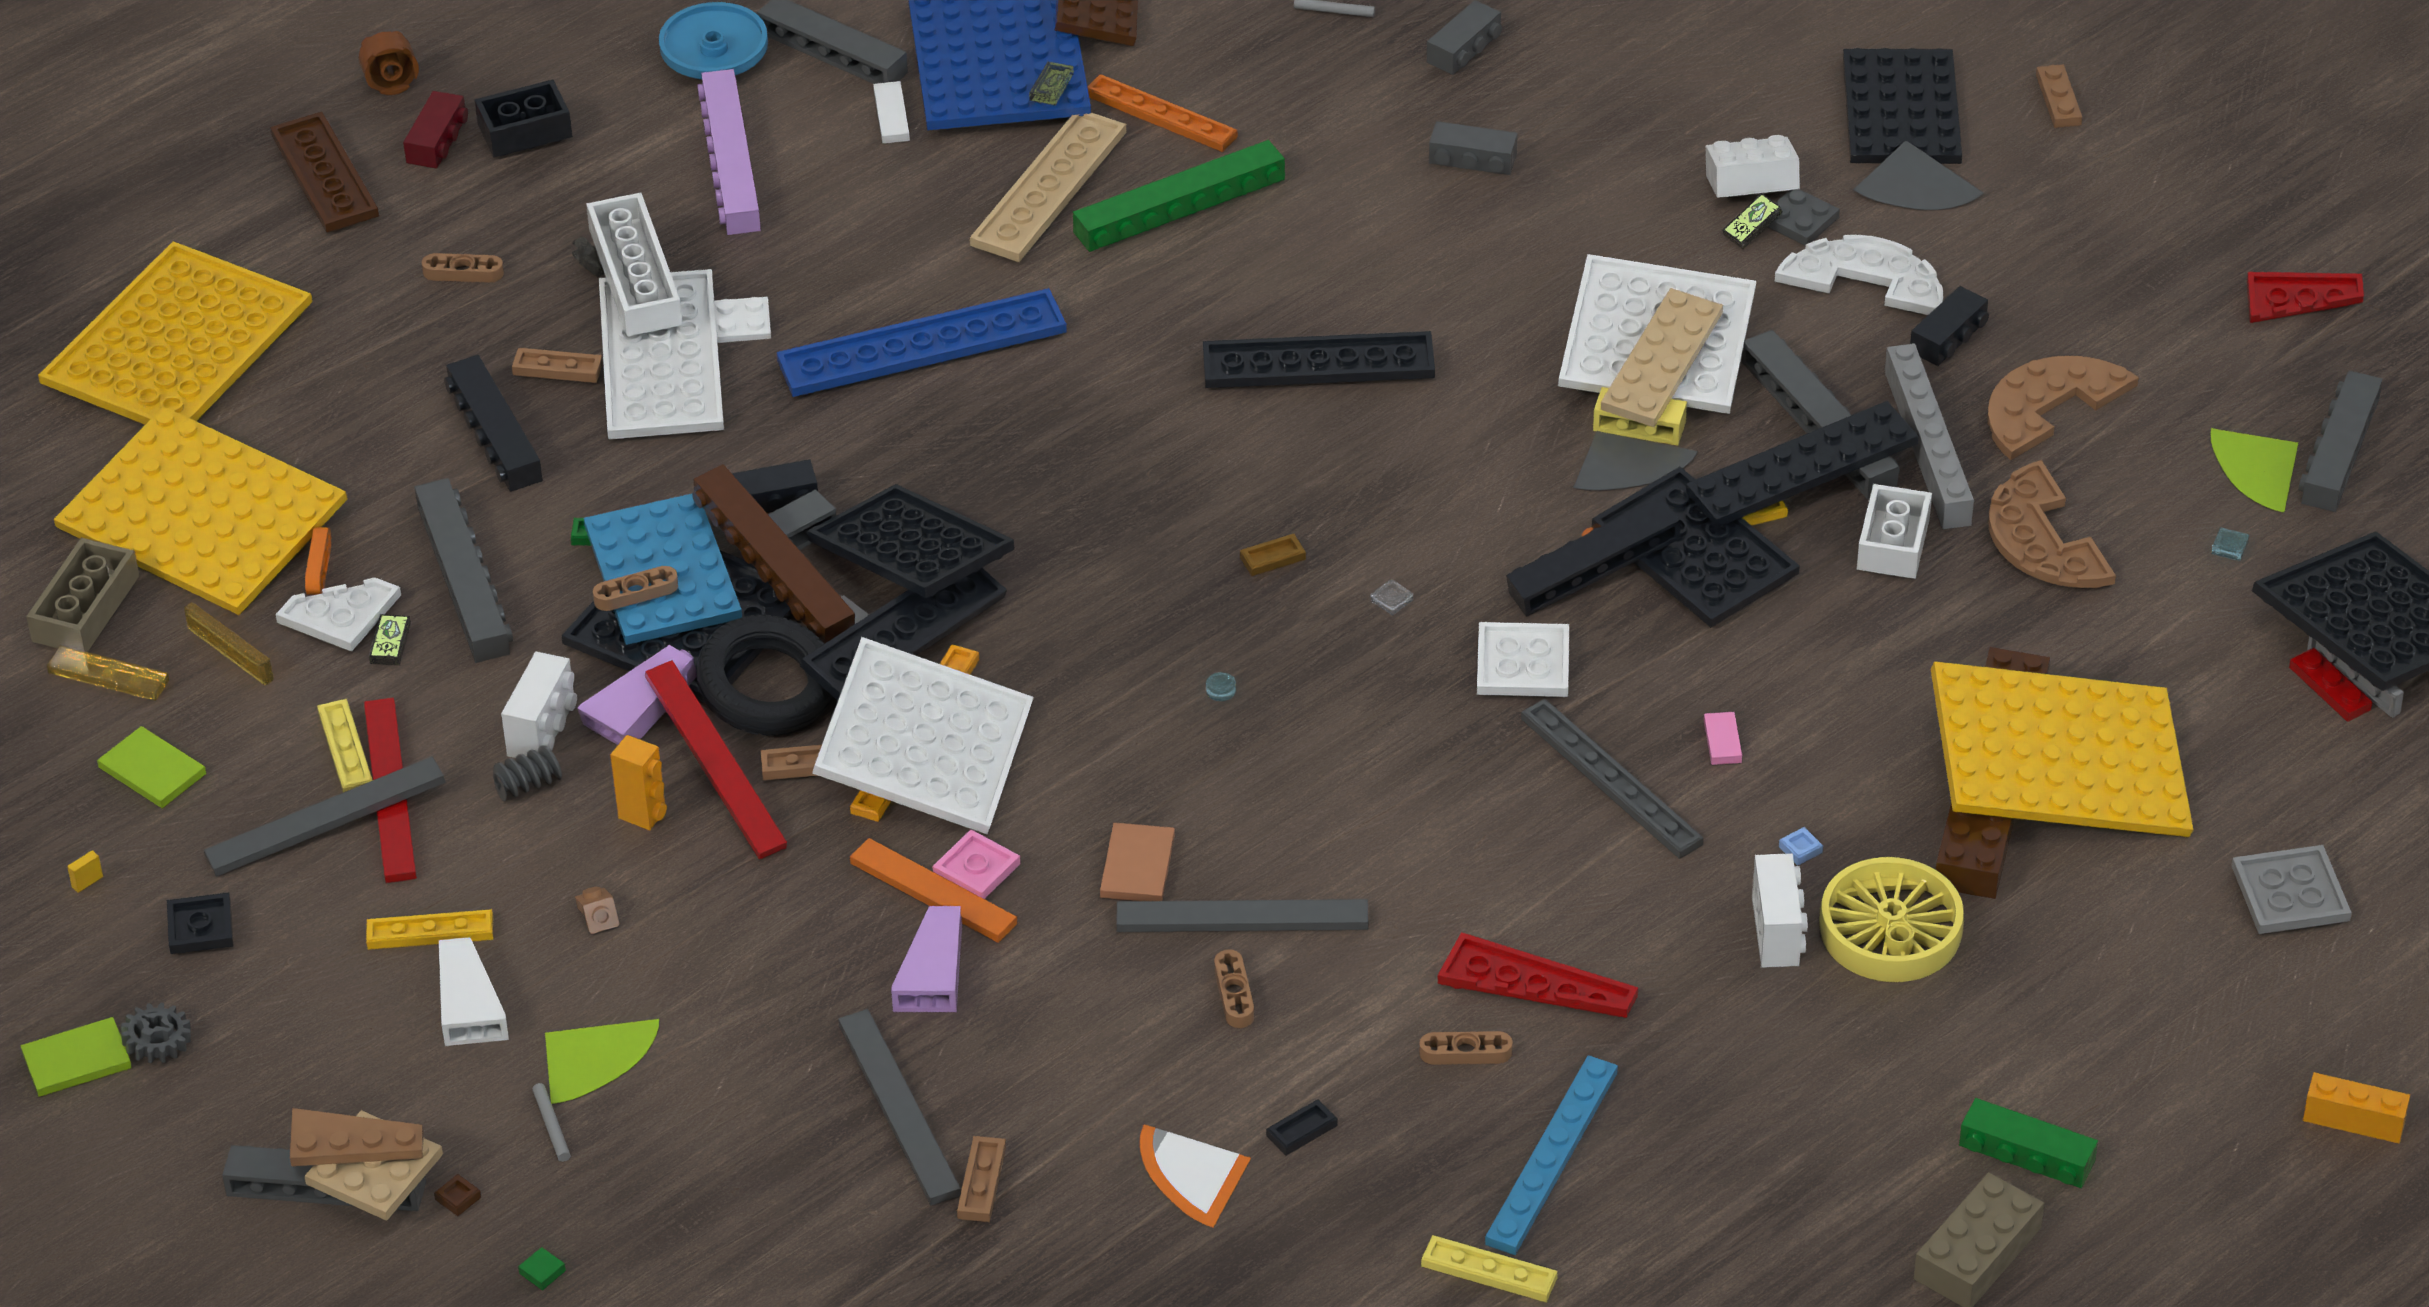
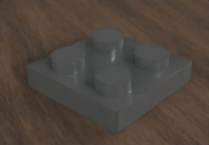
M1800 189L1789 190L1775 203L1778 208L1774 209L1761 224L1806 246V244L1814 241L1839 218L1840 209Z

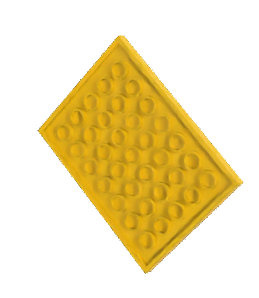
M173 241L38 374L39 382L144 425L163 406L197 421L313 302L312 295L306 291Z
M163 406L54 518V523L57 528L77 538L82 537L134 550L138 567L240 615L312 538L314 527H322L348 498L346 491Z
M1934 661L1931 667V676L1953 812L2190 837L2194 829L2167 688Z

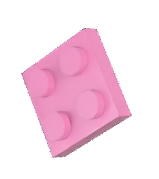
M970 830L933 865V872L985 899L1020 865V855Z

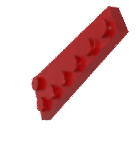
M1463 932L1459 935L1439 971L1437 981L1438 984L1451 986L1455 989L1463 988L1627 1018L1638 997V987Z

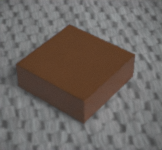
M457 1174L435 1191L434 1196L437 1202L456 1216H459L481 1198V1192L477 1187Z

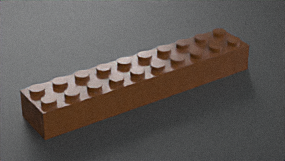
M1990 647L1985 667L2048 674L2050 657ZM1951 804L1936 862V870L1944 875L1959 893L1996 899L2015 818L1953 812Z

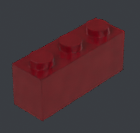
M432 91L403 142L406 163L438 168L442 159L447 157L450 145L453 141H456L462 124L467 122L468 108H465L464 96Z

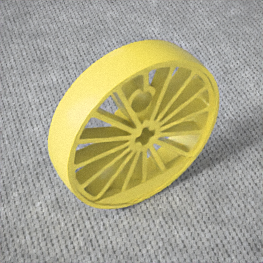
M1879 857L1852 864L1840 871L1829 882L1821 901L1819 925L1821 938L1826 949L1846 969L1877 981L1906 982L1927 977L1939 971L1950 962L1956 954L1962 939L1964 911L1958 891L1937 870L1910 859ZM1914 889L1904 902L1899 900L1901 890ZM1895 890L1894 898L1887 899L1885 891ZM1924 891L1934 895L1912 906ZM1877 892L1881 903H1879L1870 893ZM1853 896H1859L1865 903L1853 898ZM1839 903L1851 910L1834 908L1833 905ZM1939 905H1944L1947 910L1927 912ZM1832 920L1845 921L1848 923L1834 924ZM1952 921L1953 927L1933 923ZM1855 934V935H1853V936H1851V937H1849V938H1847V939L1843 936V935ZM1932 936L1943 937L1944 939L1940 941ZM1885 938L1882 954L1873 953V950ZM1870 940L1863 949L1858 947V945ZM1918 943H1920V944H1922V945H1924V946H1926V947H1928V948H1930V949L1924 950Z

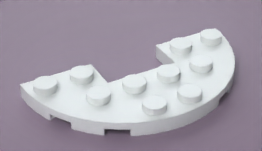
M1843 235L1842 240L1828 241L1827 238L1813 241L1806 244L1804 250L1797 254L1792 252L1786 257L1775 273V282L1830 293L1837 276L1887 286L1889 289L1885 296L1884 306L1929 315L1943 302V287L1937 279V272L1927 260L1921 261L1912 255L1910 248L1880 237Z

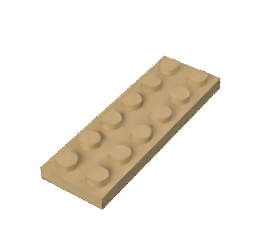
M1670 288L1602 399L1601 410L1655 427L1723 314V305Z

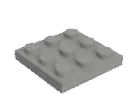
M2324 845L2233 857L2231 866L2258 934L2350 921L2351 910Z

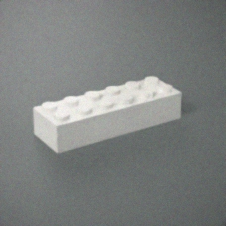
M642 193L586 203L589 230L627 337L683 325L680 298Z

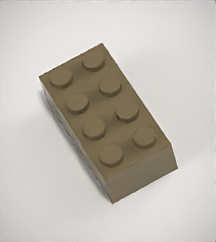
M81 537L26 616L32 642L86 655L139 577L135 551Z
M1988 1172L1917 1252L1914 1280L1962 1307H1973L2041 1229L2044 1202Z

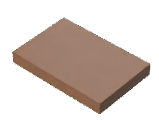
M1113 823L1100 888V898L1163 901L1175 838V828Z

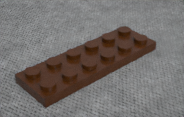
M323 112L270 127L275 143L326 233L379 217L377 205Z

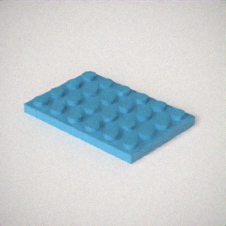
M692 494L584 518V526L603 581L660 566H670L677 572L678 589L674 593L614 609L626 645L729 622L742 617V609L703 507L699 508L695 504ZM635 585L631 586L628 590L639 591L643 587Z

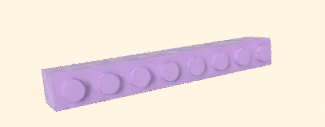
M734 69L701 73L702 84H697L699 101H702L700 102L702 118H708L703 119L705 136L710 135L706 137L708 153H714L709 154L711 171H717L712 172L714 189L719 188V190H715L717 206H723L718 208L720 225L726 224L727 235L761 231L759 208Z

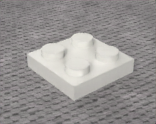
M768 297L714 301L717 343L771 339Z

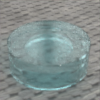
M1224 672L1210 675L1206 680V693L1208 697L1215 701L1231 699L1236 693L1235 678Z

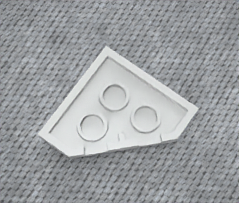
M378 578L363 580L364 584L347 588L346 584L322 589V594L305 597L304 593L293 595L276 613V620L281 625L353 651L399 599L401 590L399 586Z

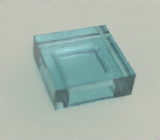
M2220 527L2212 546V554L2241 561L2248 544L2249 534Z

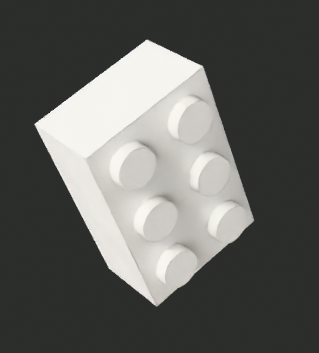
M1773 135L1768 139L1760 140L1745 138L1741 142L1731 143L1728 141H1717L1712 145H1706V177L1717 198L1800 189L1799 157L1788 137Z
M1873 484L1859 541L1857 570L1916 579L1930 519L1932 493Z
M535 651L501 713L508 757L516 758L518 754L527 756L529 750L533 749L538 752V748L542 745L547 746L552 751L555 737L558 732L563 731L566 717L569 711L575 709L577 703V694L573 690L574 672H571L569 658Z
M1793 853L1755 855L1752 902L1761 967L1799 966L1800 953L1806 952L1805 934H1802V932H1807V913H1802L1800 909L1804 908L1803 889H1798L1797 885L1801 884L1800 866H1794Z

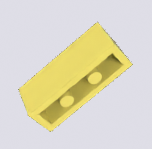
M1606 387L1601 388L1594 408L1593 431L1679 445L1686 424L1687 401L1671 399L1655 427H1651L1601 410V401L1609 389Z

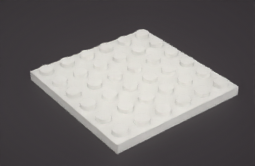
M1587 254L1558 386L1600 393L1602 387L1610 388L1669 289L1673 288L1722 304L1723 314L1672 399L1687 401V407L1730 414L1756 289V281Z
M861 637L812 773L988 834L1034 697Z

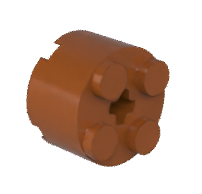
M381 32L371 37H366L362 41L358 57L359 64L367 84L372 89L374 88L384 95H396L406 91L413 79L415 78L416 80L419 73V65L409 41L401 32Z

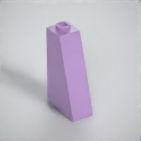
M668 645L580 704L577 709L583 725L617 745L626 735L641 739L666 712L646 680L645 671L673 660L689 686L697 677L693 656L683 649L679 651Z
M961 906L928 907L892 984L893 1012H957L962 935Z

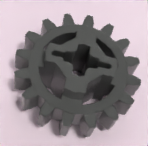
M161 1002L158 1008H153L150 1003H147L146 1010L136 1007L135 1016L127 1014L126 1023L121 1024L122 1046H126L128 1054L136 1052V1060H140L145 1056L148 1057V1063H152L154 1058H159L164 1063L166 1056L170 1055L173 1058H177V1050L184 1052L187 1050L186 1043L191 1042L190 1020H186L184 1011L176 1014V1006L174 1005L169 1009H164V1003Z

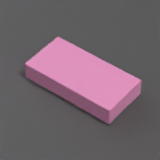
M1735 713L1704 714V726L1711 765L1742 763V752Z

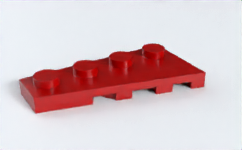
M2247 273L2250 323L2363 303L2364 299L2362 274Z

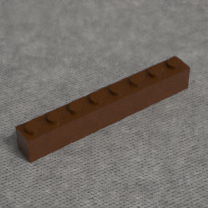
M724 464L693 479L694 492L692 497L695 504L699 508L703 507L713 525L719 526L723 530L728 542L731 545L737 546L744 560L757 569L762 581L768 582L772 586L777 598L782 602H786L793 616L798 621L801 620L824 644L855 625L854 611Z

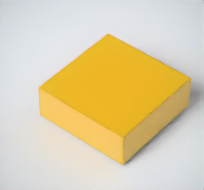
M93 850L67 866L71 886L78 893L103 877L99 855Z

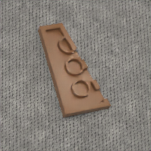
M292 1108L291 1166L423 1158L424 1132L422 1125Z

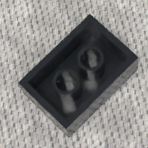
M554 79L474 99L477 123L493 158L573 137L570 112Z

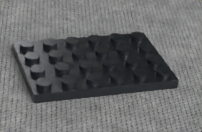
M1843 49L1850 163H1882L1905 141H1908L1940 164L1962 163L1953 49Z
M1679 466L1592 518L1591 527L1594 529L1600 528L1614 521L1617 517L1638 509L1644 503L1662 497L1679 519L1681 539L1634 563L1711 628L1798 575L1800 565L1742 517L1716 528L1686 492V483L1696 479Z
M898 484L881 491L808 530L810 542L924 598L935 595L938 591L957 583L967 575L979 571L987 564L999 560L1007 553L1015 550L1014 539Z

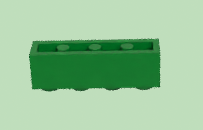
M1978 1098L1974 1099L1961 1124L1959 1146L1970 1151L1996 1158L2002 1162L2019 1166L2033 1173H2039L2081 1189L2095 1163L2098 1140Z

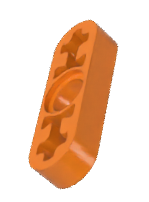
M314 527L305 574V590L307 595L322 594V589L325 587L331 552V530L329 527Z

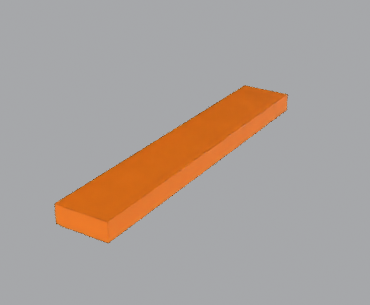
M1102 74L1087 86L1089 98L1218 151L1224 152L1238 137L1237 129Z
M870 838L850 856V864L928 906H961L962 924L997 943L1017 925V916Z

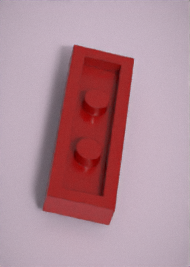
M2315 648L2290 659L2289 668L2347 722L2371 711L2372 701Z

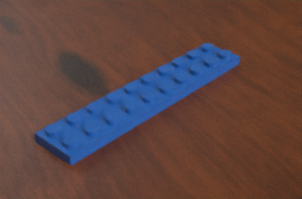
M1047 288L776 353L778 364L792 397L1066 333L1067 326L1050 289Z

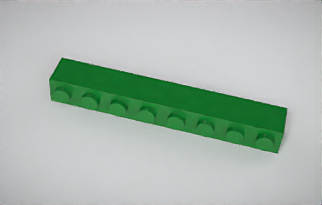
M1270 140L1263 141L1073 211V233L1089 252L1285 180V158Z

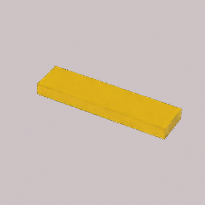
M492 909L367 919L366 943L368 950L439 944V940L470 937L472 941L493 940Z

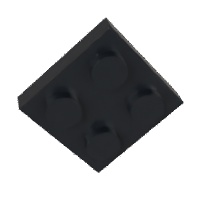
M229 892L166 900L170 954L234 946Z

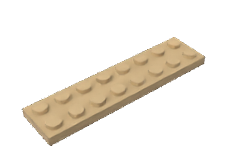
M1094 113L1084 114V116L1072 115L971 235L970 246L1020 262L1126 134V124Z

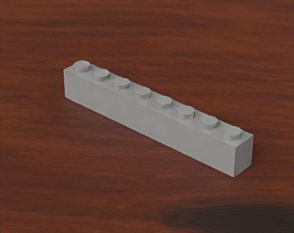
M1907 344L1887 347L1885 375L1901 417L1918 435V444L1912 446L1928 491L1932 493V502L1942 529L1971 526L1974 499L1916 345Z

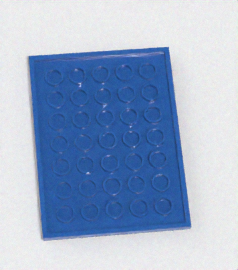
M908 0L927 130L1066 118L1072 115L1084 116V114H1090L1091 104L1079 38L1075 34L1055 31L1057 0ZM1049 71L1071 75L1068 82L1063 84L1065 86L1061 93H1057L1059 97L1055 104L1042 102L1041 99L1039 101H1036V99L1032 100L1037 91L1041 89L1040 87L1046 76H1048L1047 74H1050L1048 73Z

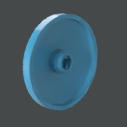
M708 2L687 7L671 16L665 22L659 34L660 54L664 62L674 71L697 79H702L701 73L729 69H734L735 75L741 74L755 66L763 58L768 47L767 28L759 15L746 7L726 2Z

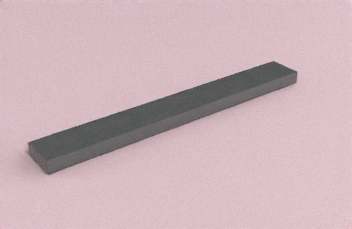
M1546 699L1521 712V720L1679 859L1703 845V837Z
M433 756L204 849V853L217 877L446 783L444 775Z
M1368 899L1117 901V932L1368 930Z
M866 1009L838 1018L839 1027L930 1206L960 1196L961 1188L870 1011Z

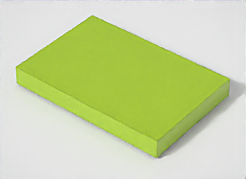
M142 726L97 760L100 769L160 808H164L206 775L205 766Z
M113 1017L20 1045L38 1097L132 1068L125 1046H122V1039Z

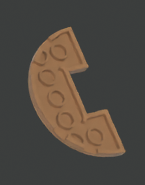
M2054 356L2032 360L2008 373L1993 390L1989 400L1987 415L1988 425L1992 431V439L2001 452L2012 460L2054 435V426L2041 417L2044 413L2075 395L2094 410H2097L2137 387L2139 377L2122 366L2090 357Z
M2042 460L2021 467L2011 474V478L1998 486L1991 499L1988 519L1989 531L1999 552L2012 565L2034 578L2061 586L2100 588L2115 584L2116 575L2091 537L2063 543L2044 514L2046 511L2065 507L2066 497Z

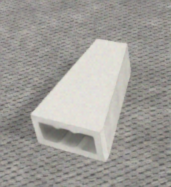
M471 938L439 940L441 1023L445 1046L509 1040L506 1014Z

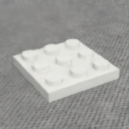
M1479 622L1477 695L1568 697L1569 624Z

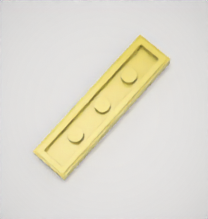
M347 699L318 705V714L343 793L373 781Z
M1432 1235L1421 1259V1267L1546 1303L1557 1280L1558 1272Z

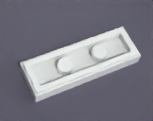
M901 82L873 84L882 144L910 141Z

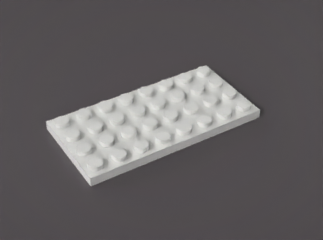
M712 269L670 272L680 298L683 325L628 337L606 278H599L608 439L724 430Z

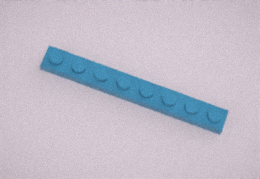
M1589 1055L1587 1056L1486 1234L1485 1245L1512 1255L1517 1254L1615 1079L1618 1065Z

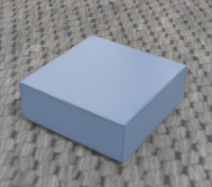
M1805 827L1779 840V848L1785 854L1793 853V860L1797 866L1823 853V845Z

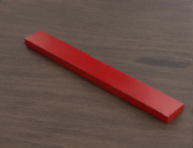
M673 660L645 671L646 680L758 859L760 860L787 848V841Z
M394 697L364 701L373 780L403 768ZM404 799L377 811L386 883L417 879L407 799Z

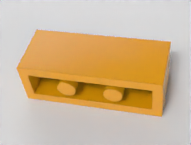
M626 735L610 754L618 819L651 830L657 821L663 819L667 810L659 747Z
M2313 1072L2303 1121L2400 1144L2410 1094Z

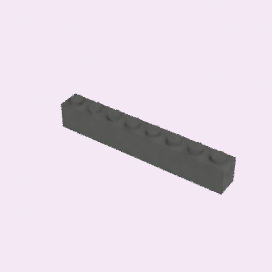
M1773 330L1744 340L1742 363L1806 433L1851 416L1848 408L1835 398L1833 392L1819 381L1818 376L1805 366L1800 356L1795 355L1785 340L1780 339ZM1888 456L1847 473L1845 476L1868 500L1871 496L1873 484L1897 487L1900 469L1897 461Z
M449 478L414 486L418 511L475 663L510 655L509 642L513 641L512 631L509 624L504 625L503 623L506 619L502 604L496 605L498 596L494 584H488L491 582L487 565H481L483 563V556L480 546L474 547L476 543L475 534L472 526H466L469 524L465 507H459L462 504L458 489H452Z

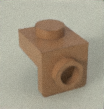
M591 887L585 889L582 895L575 896L577 908L585 916L587 928L591 934L619 926L613 896L605 888Z

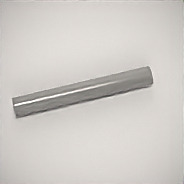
M1294 0V9L1374 17L1375 15L1374 6L1320 0Z
M538 1083L533 1086L532 1090L558 1160L561 1162L567 1161L571 1157L545 1085Z

